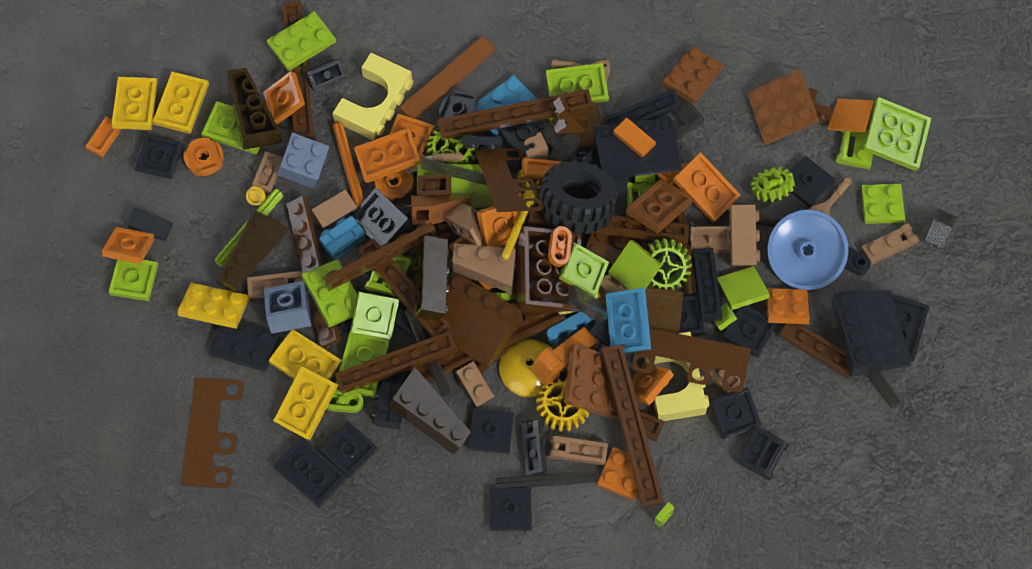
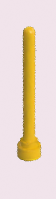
M537 190L524 191L521 198H538L539 193ZM528 201L526 202V205L530 207L534 205L536 201ZM520 211L502 253L504 260H508L528 211Z

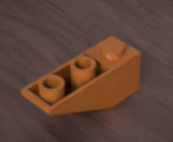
M411 196L412 224H429L431 222L435 224L446 221L444 216L461 203L471 206L472 196Z

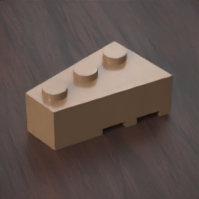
M731 205L727 209V215H730V225L728 226H731L730 267L755 266L760 261V250H756V242H759L760 238L759 230H756V222H759V210H756L755 205Z
M455 243L452 262L453 272H457L475 281L484 282L488 286L501 289L512 296L516 249L512 250L508 260H504L502 258L504 248Z

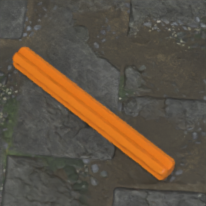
M334 123L333 130L353 202L358 208L363 203L364 198L343 123Z

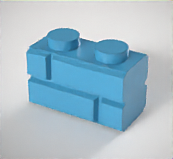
M352 216L347 219H340L336 227L331 230L326 229L320 235V245L333 261L339 259L366 240L364 230Z

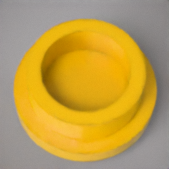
M252 186L246 192V199L249 204L258 206L264 202L266 194L262 188Z

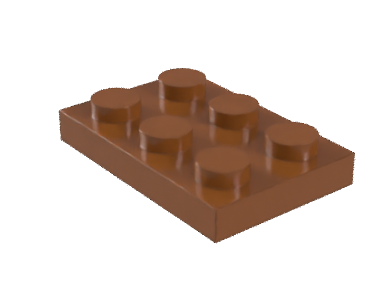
M691 46L663 80L662 86L668 90L675 89L677 95L695 105L721 73L724 64Z
M661 178L627 207L626 214L654 232L659 233L692 204L693 197Z

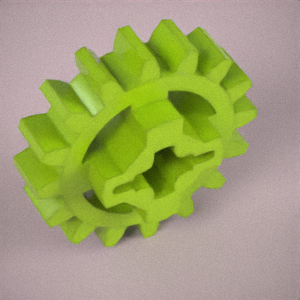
M772 167L770 171L764 169V173H757L758 177H753L754 182L751 183L754 196H757L758 200L763 198L764 202L768 199L774 202L776 198L782 200L781 196H789L788 192H793V186H795L792 173H789L788 169L783 171L782 167H779L778 170Z

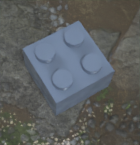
M292 133L277 176L314 189L330 146Z
M304 281L264 289L266 318L271 334L311 326L309 298Z

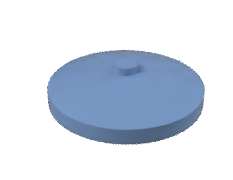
M815 210L796 211L784 217L773 229L767 247L768 260L773 272L785 284L796 289H820L833 282L843 271L848 259V241L842 227L829 215Z

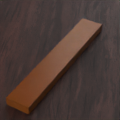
M482 36L400 106V111L407 117L418 119L496 51V47Z

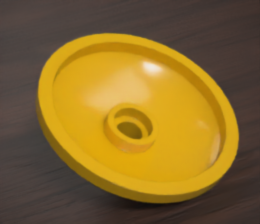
M523 339L514 343L505 351L500 359L499 373L503 384L508 390L521 397H538V392L543 391L542 386L544 384L531 370L537 357L543 350L550 348L553 351L548 344L536 339ZM532 361L533 365L529 366L526 362Z

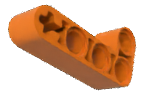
M584 327L553 351L550 348L543 350L537 357L531 372L545 386H548L552 383L551 381H555L568 370L569 352L572 344L575 343L594 350L600 341Z

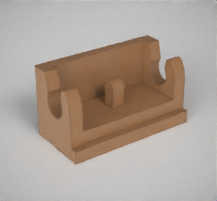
M541 132L525 140L524 145L533 143L534 148L527 150V155L524 158L548 160V147Z
M345 189L313 208L311 214L320 228L324 229L351 211L356 210L357 206Z
M731 226L691 227L689 234L691 254H693L694 249L713 248L714 254L730 253Z

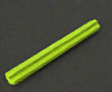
M274 189L256 211L267 216L282 199V193L278 189ZM247 222L215 258V263L220 267L225 266Z

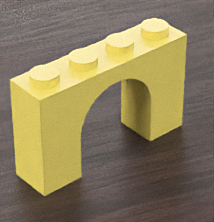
M370 53L361 67L362 75L383 86L388 92L386 99L376 107L364 108L342 98L333 112V118L335 123L342 122L344 127L366 138L376 140L378 136L383 134L386 122L393 118L394 109L402 103L406 90H410L413 80L411 71Z
M690 332L679 333L682 335L691 336ZM659 356L655 357L654 364L673 362L682 366L687 373L689 372L690 363ZM643 357L644 362L650 364L649 359ZM700 368L695 369L692 373L695 380L704 379V376H700ZM689 382L687 387L680 392L657 396L653 401L656 418L669 421L705 415L707 407H710L708 395H704L703 391L705 385Z

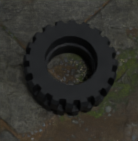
M571 160L569 163L564 161L559 165L556 164L545 173L539 195L544 208L540 211L549 223L552 222V225L556 228L564 226L574 232V234H580V232L589 234L592 231H599L609 224L613 217L618 188L607 171L599 169L595 164L590 165L587 164L588 162L582 161L581 163L577 162V160ZM570 195L581 196L585 199L575 198Z

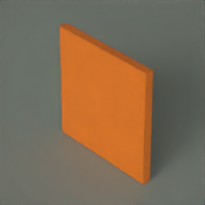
M837 99L827 129L865 132L875 100Z

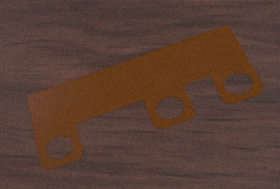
M521 149L475 150L497 212L534 211L544 208L539 198L520 199L518 191L536 189L532 179H513L506 160L523 159L524 156ZM516 151L519 153V156L509 157L507 152ZM527 181L531 183V187L522 188L518 183ZM536 201L539 203V206L530 208L526 205V202Z
M649 328L651 349L634 353L632 369L634 371L651 373L655 357L659 356L690 363L687 379L691 383L706 385L709 381L711 367L725 370L722 387L725 390L741 392L744 388L751 349ZM640 357H646L649 359L650 365L646 369H641L637 366V360ZM700 368L705 371L706 376L703 380H695L692 373L695 369ZM734 375L740 379L738 387L732 388L727 384V379L730 376Z
M195 377L181 485L228 488L231 485L232 469L212 465L214 453L232 454L235 451L236 435L217 433L221 399L240 400L243 392L242 381ZM236 384L239 387L238 394L229 396L226 393L227 386ZM224 437L232 440V446L227 450H223L219 446V441ZM219 471H224L228 474V480L223 484L215 481V474Z

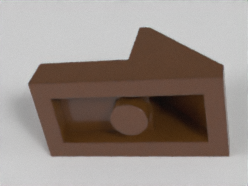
M560 97L553 101L556 107L554 112L557 117L551 123L556 133H582L585 131L580 118Z
M451 174L418 176V196H446L452 194Z

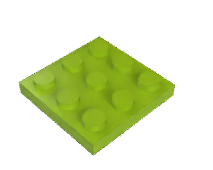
M878 97L873 108L863 150L917 171L920 167L931 118Z

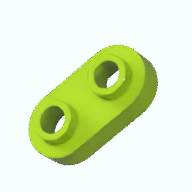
M336 390L332 399L337 400L336 403H329L326 409L334 412L357 413L363 407V397L356 391L342 394L340 390ZM356 401L357 404L355 406H351L350 402Z

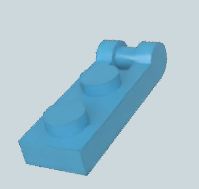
M595 305L548 329L547 343L555 346L560 338L575 334L584 325H592L598 316V310Z

